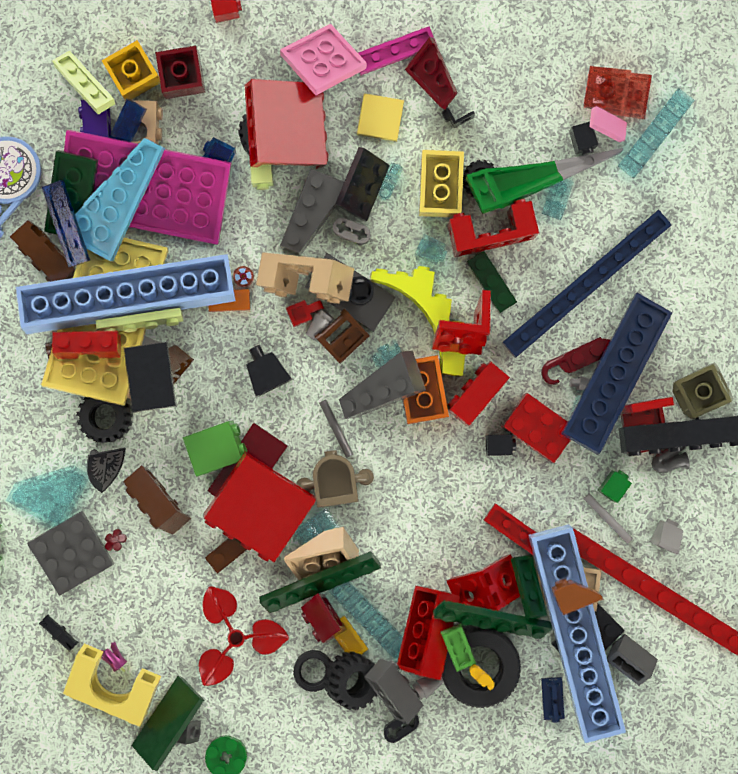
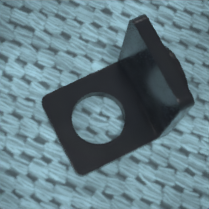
M449 107L441 112L445 121H450L453 128L475 117V112L472 111L455 120Z

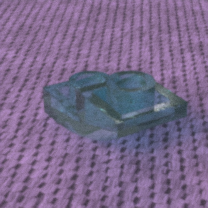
M565 179L550 186L541 214L561 221L574 181Z

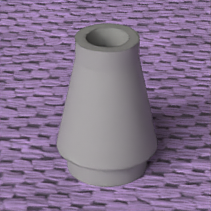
M321 309L319 312H316L306 334L316 341L314 336L317 333H322L332 323L334 318Z
M424 677L416 680V683L412 686L421 700L423 698L427 699L444 682L442 677L441 680Z

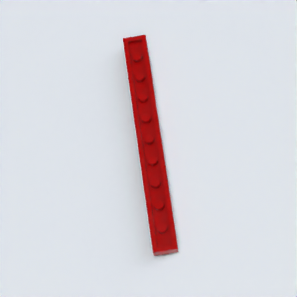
M573 528L581 558L738 656L737 630Z

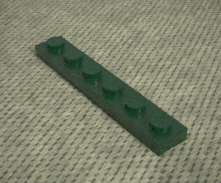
M369 551L259 596V602L269 614L277 612L282 608L314 597L318 593L351 582L366 574H371L381 569V564L373 552Z
M443 600L433 610L434 618L445 622L472 625L482 629L488 628L498 630L499 632L514 633L518 636H529L534 639H541L552 630L551 621L541 619L526 620L525 616Z

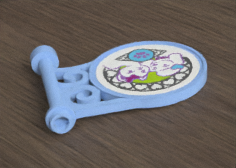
M0 137V203L11 204L0 216V238L4 234L1 225L23 200L36 190L41 179V163L38 155L29 144L14 137Z

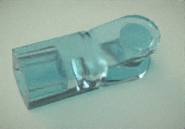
M391 162L379 191L381 200L387 201L391 198L402 173V166Z

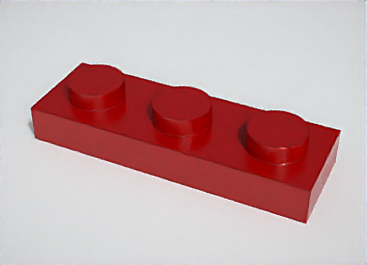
M494 503L483 520L534 556L529 534L537 532Z

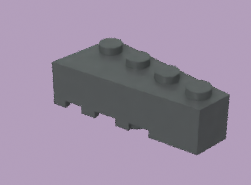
M413 351L399 352L342 396L339 402L345 419L360 417L426 391Z

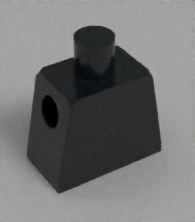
M260 345L249 350L254 361L246 364L256 397L292 380L273 352L265 355Z

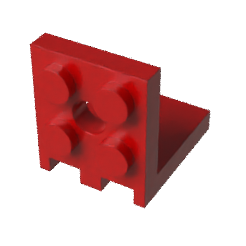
M482 290L474 311V324L439 320L432 342V349L441 352H458L464 355H482V346L485 347L487 335L490 334L491 291Z
M673 397L625 405L620 414L622 427L665 423L662 407L674 405Z
M506 555L481 570L446 580L451 594L460 596L459 603L496 611L520 597L511 563L512 555ZM469 592H472L474 599L469 595Z

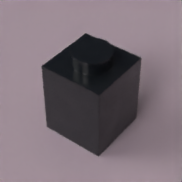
M590 122L572 126L569 130L575 154L589 155L599 145L594 129L589 127Z
M512 434L485 435L486 456L513 455V451H516V439H512Z

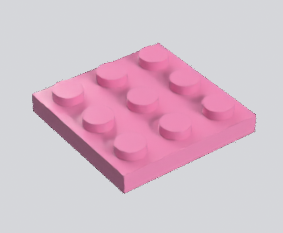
M331 24L280 49V56L315 95L354 76L367 67L365 60Z

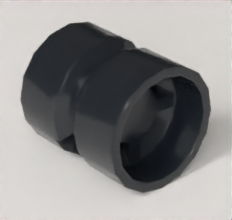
M364 276L354 277L352 279L349 301L356 306L367 305L373 298L374 287L372 282Z

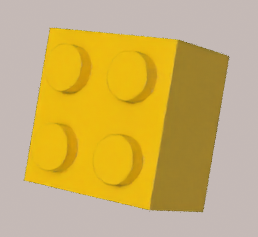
M138 40L101 60L126 102L160 84L159 76Z

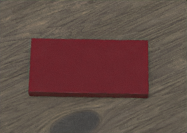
M256 423L252 424L241 443L245 444L250 455L272 469L288 447V445ZM237 463L223 467L207 491L216 496Z

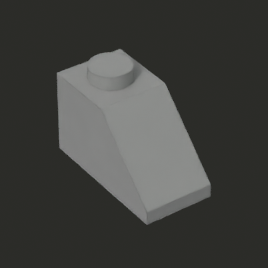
M668 518L666 522L660 520L650 543L678 555L683 530L678 528L679 524Z

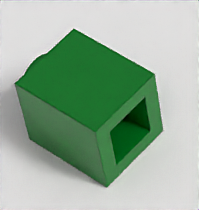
M611 470L597 491L614 503H618L632 483L628 480L629 476L621 470H618V472Z

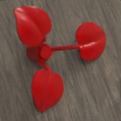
M209 586L204 594L203 613L206 619L213 624H218L224 619L230 630L227 635L229 645L222 653L218 649H209L201 655L199 659V672L203 686L218 684L231 674L234 661L231 657L225 655L232 647H240L245 640L253 638L252 646L254 650L263 655L277 651L289 640V636L283 627L268 619H261L255 622L252 626L253 634L244 635L241 630L233 629L227 617L235 613L237 601L229 591Z

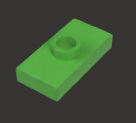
M461 624L441 631L456 672L476 664Z

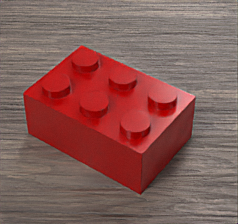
M491 361L487 364H481L474 372L477 376L473 380L471 378L468 379L462 386L463 393L460 396L455 395L447 404L450 406L448 412L465 426L472 424L510 378Z
M524 393L501 426L551 463L556 462L571 441L561 434L567 421L529 393Z

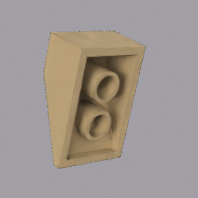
M340 527L317 535L285 556L284 561L296 578L301 580L359 556V550L345 528Z

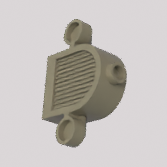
M337 450L324 452L325 457L316 464L313 470V481L308 478H301L296 483L308 492L315 489L317 508L359 502L356 483L369 485L373 482L374 475L369 469H362L358 474H355L349 460L337 455Z

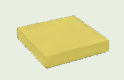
M364 93L357 135L397 142L404 100Z

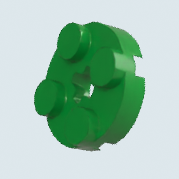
M229 735L215 738L207 748L205 755L206 766L212 774H240L247 760V750L243 742ZM223 752L232 755L229 762L221 760Z

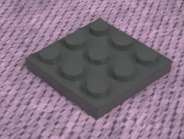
M83 511L27 542V545L59 596L114 565V561Z

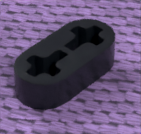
M416 714L413 720L414 725L412 726L410 724L402 726L404 722L396 719L387 723L383 729L384 738L390 743H395L413 732L419 725L418 715ZM398 727L401 728L396 732V737L388 736L389 728L393 730Z

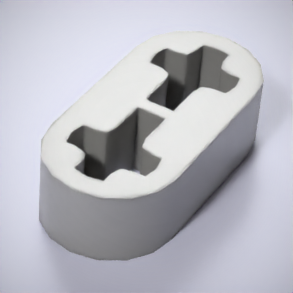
M339 218L333 224V231L340 238L359 245L366 244L370 240V230L364 225L346 218ZM345 223V227L351 231L343 230L342 233H339V228L336 226ZM361 230H364L367 237L358 240V235L353 234V231L360 233Z

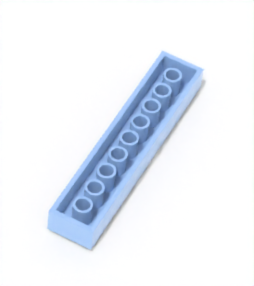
M228 254L16 287L20 325L26 335L96 324V320L174 308L184 310L235 301Z
M568 524L529 534L581 737L584 743L626 733L593 604L563 615L559 610L551 587L555 586V582L562 579H567V581L573 580L588 587L573 527Z

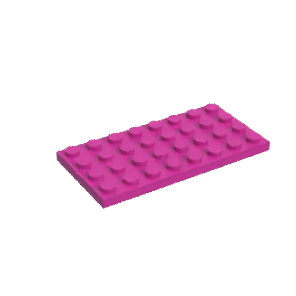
M66 130L64 152L98 159L94 186L95 192L113 174V171L127 159V156L138 144ZM165 149L129 227L218 245L232 163Z

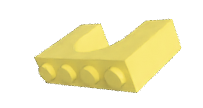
M84 643L76 655L63 694L140 727L148 713L161 676L142 668L130 692L126 694L109 692L100 684L97 677V669L103 651Z

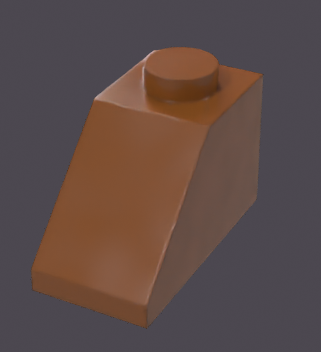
M562 579L555 582V586L551 587L559 610L563 615L603 600L602 595L598 591L573 580L567 581V579Z

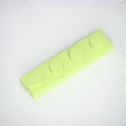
M70 51L52 61L54 67L97 114L115 105L114 98Z
M181 308L101 319L96 320V328L98 331L134 332L137 328L155 329L158 325L163 324L175 326L179 322H183V314Z

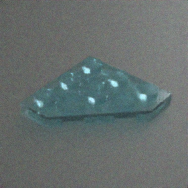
M74 465L16 482L6 501L54 527L68 519L89 478L87 472Z

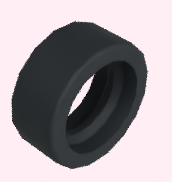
M309 650L298 657L294 665L293 675L295 682L300 688L309 692H317L323 690L326 683L323 682V679L316 683L306 681L302 677L301 667L305 661L313 658L320 660L324 664L325 669H329L331 660L325 653L319 650Z

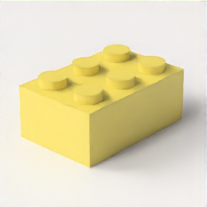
M422 150L419 216L453 218V215L462 213L464 152Z

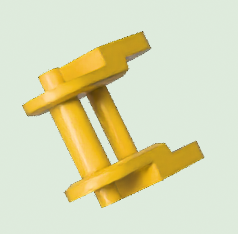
M478 665L470 666L471 676L483 687L488 686V690L493 689L494 682L492 678Z

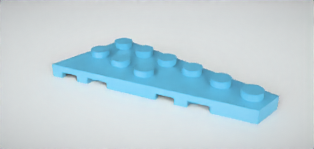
M144 138L127 156V159L113 171V174L83 203L80 210L73 214L63 228L61 227L57 233L95 254L113 261L165 148Z

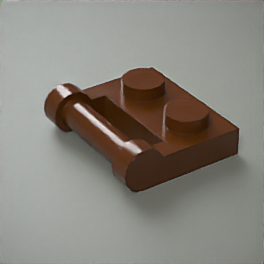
M345 308L340 312L341 315L322 333H317L314 336L340 364L370 336ZM347 320L350 325L331 343H328L326 339Z

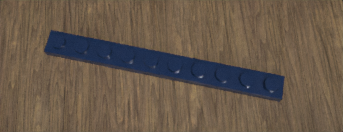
M657 210L502 342L514 358L519 356L672 226V224L660 210Z

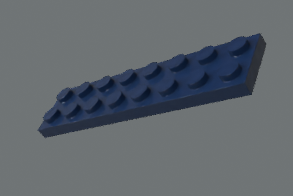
M638 292L634 294L561 433L563 436L596 455L601 453L672 315L671 311Z

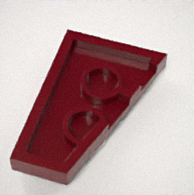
M429 37L405 68V71L441 108L446 109L458 92L434 38Z

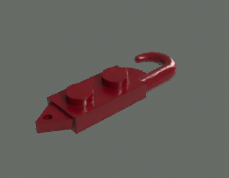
M599 337L549 360L542 367V378L548 384H558L559 380L549 378L548 371L559 365L564 372L572 373L601 359L611 339Z

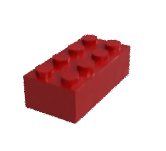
M415 585L397 661L400 670L441 680L448 651L441 631L453 627L454 622L435 619L433 610L443 600L459 603L460 596Z

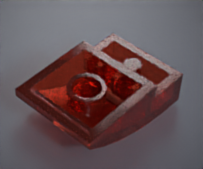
M590 66L583 107L592 109L597 106L614 115L646 119L652 75L631 73V70Z

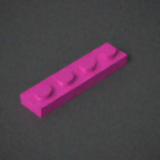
M430 26L358 52L367 63L366 69L359 72L360 76L415 56L429 37L434 38Z

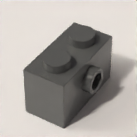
M626 634L613 643L607 656V661L638 686L652 677L658 661L656 657Z

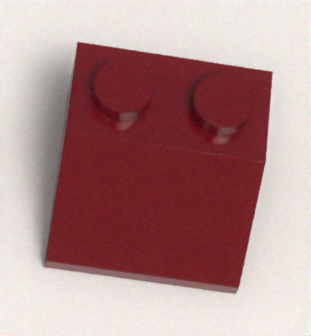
M316 594L301 607L303 610L301 615L307 624L310 623L314 628L312 633L318 642L327 643L347 630L325 594Z

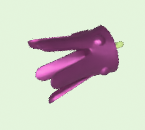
M111 642L112 651L110 649L101 650L103 651L101 659L107 662L114 672L120 668L125 672L122 666L127 661L122 657L116 642Z

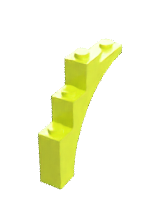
M418 266L417 269L412 271L411 276H408L407 272L397 271L396 274H390L388 270L379 268L370 273L371 282L392 288L410 299L425 315L434 334L439 320L449 321L452 299H447V295L444 294L432 296L435 272L430 271L429 267ZM439 351L441 374L463 376L465 355L458 352Z

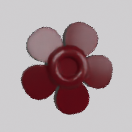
M115 529L113 535L111 533L106 535L105 541L107 543L105 544V549L108 551L112 549L119 551L122 548L121 543L126 542L127 536L122 534L120 529Z

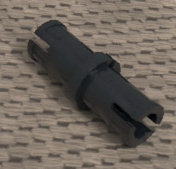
M49 614L42 619L43 621H40L39 625L52 635L51 638L54 641L57 640L64 646L68 652L79 643L65 631L66 628L64 626L61 627Z

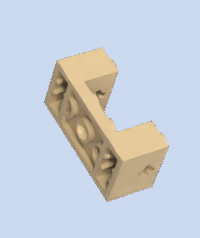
M262 252L256 285L263 287L264 292L273 293L279 297H287V294H296L299 274L309 275L310 272L312 277L309 292L317 294L316 298L340 304V301L348 302L354 268L331 259Z

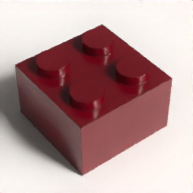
M196 45L155 52L161 91L165 99L206 93L200 54Z

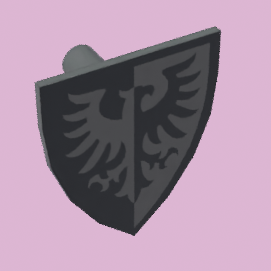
M125 447L103 452L93 449L88 454L87 475L93 487L101 493L118 476L125 457Z

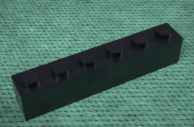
M738 416L618 428L621 453L628 452V456L641 455V451L647 450L649 454L662 453L661 449L668 448L669 452L682 451V447L688 446L689 450L702 449V445L708 444L710 448L722 447V443L728 442L730 446H738Z

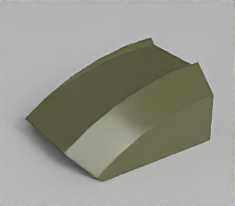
M715 362L673 382L672 392L683 414L691 419L733 401L732 393Z

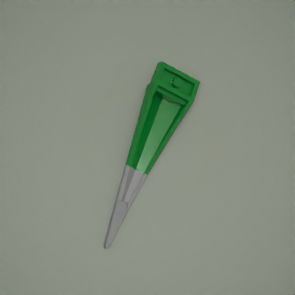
M623 148L556 161L487 168L467 175L466 180L481 213L484 214L498 208L503 209L513 204L516 200L531 196L621 154Z

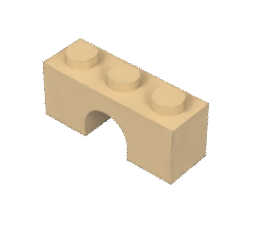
M132 101L131 122L134 126L146 127L147 135L145 138L159 145V140H162V128H159V120L163 119V109L159 108L160 106L157 101ZM131 141V142H132V143H137V144H139L141 141H137V142H136V141Z

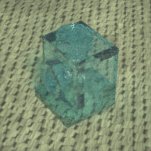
M424 234L415 252V256L437 265L439 261H444L448 251L444 250L446 247L445 243ZM430 248L435 249L436 253L434 255L428 253Z
M396 339L392 341V346L389 347L388 344L377 348L378 352L371 356L376 367L383 366L401 352Z

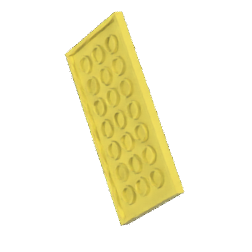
M124 238L114 260L109 261L82 247L73 278L165 264L168 248ZM96 324L57 330V332L98 331ZM145 327L137 328L134 332L118 331L121 336V358H99L97 355L83 354L79 355V359H57L51 350L41 385L46 388L125 406L129 384L124 348L141 346L146 331Z

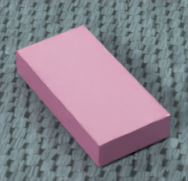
M597 106L592 108L589 127L620 143L625 141L627 122Z

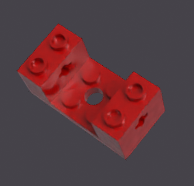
M525 199L514 201V205H511L507 211L510 228L499 230V233L491 235V233L480 234L477 239L471 216H465L464 213L453 215V219L449 220L447 227L454 257L534 240L539 234L532 201L526 202Z

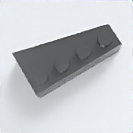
M310 169L281 241V249L298 256L302 255L327 218L337 207L335 203L344 184L343 181Z

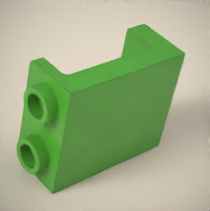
M233 420L183 437L196 477L237 463L244 452H247L245 444L241 443L239 435H241L240 428Z

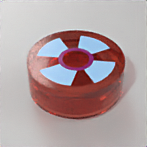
M241 266L234 271L233 280L240 287H248L254 281V274L250 268Z

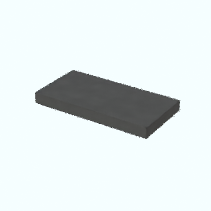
M326 253V255L323 258L335 260L337 262L342 263L341 261H339L338 259H336L328 253ZM354 270L353 278L363 276ZM311 278L305 285V288L308 290L310 288ZM372 282L374 287L373 298L367 305L356 306L349 300L348 302L340 301V304L329 303L340 311L345 308L357 322L374 332L396 297Z

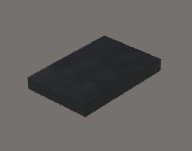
M168 342L124 348L132 412L177 406Z

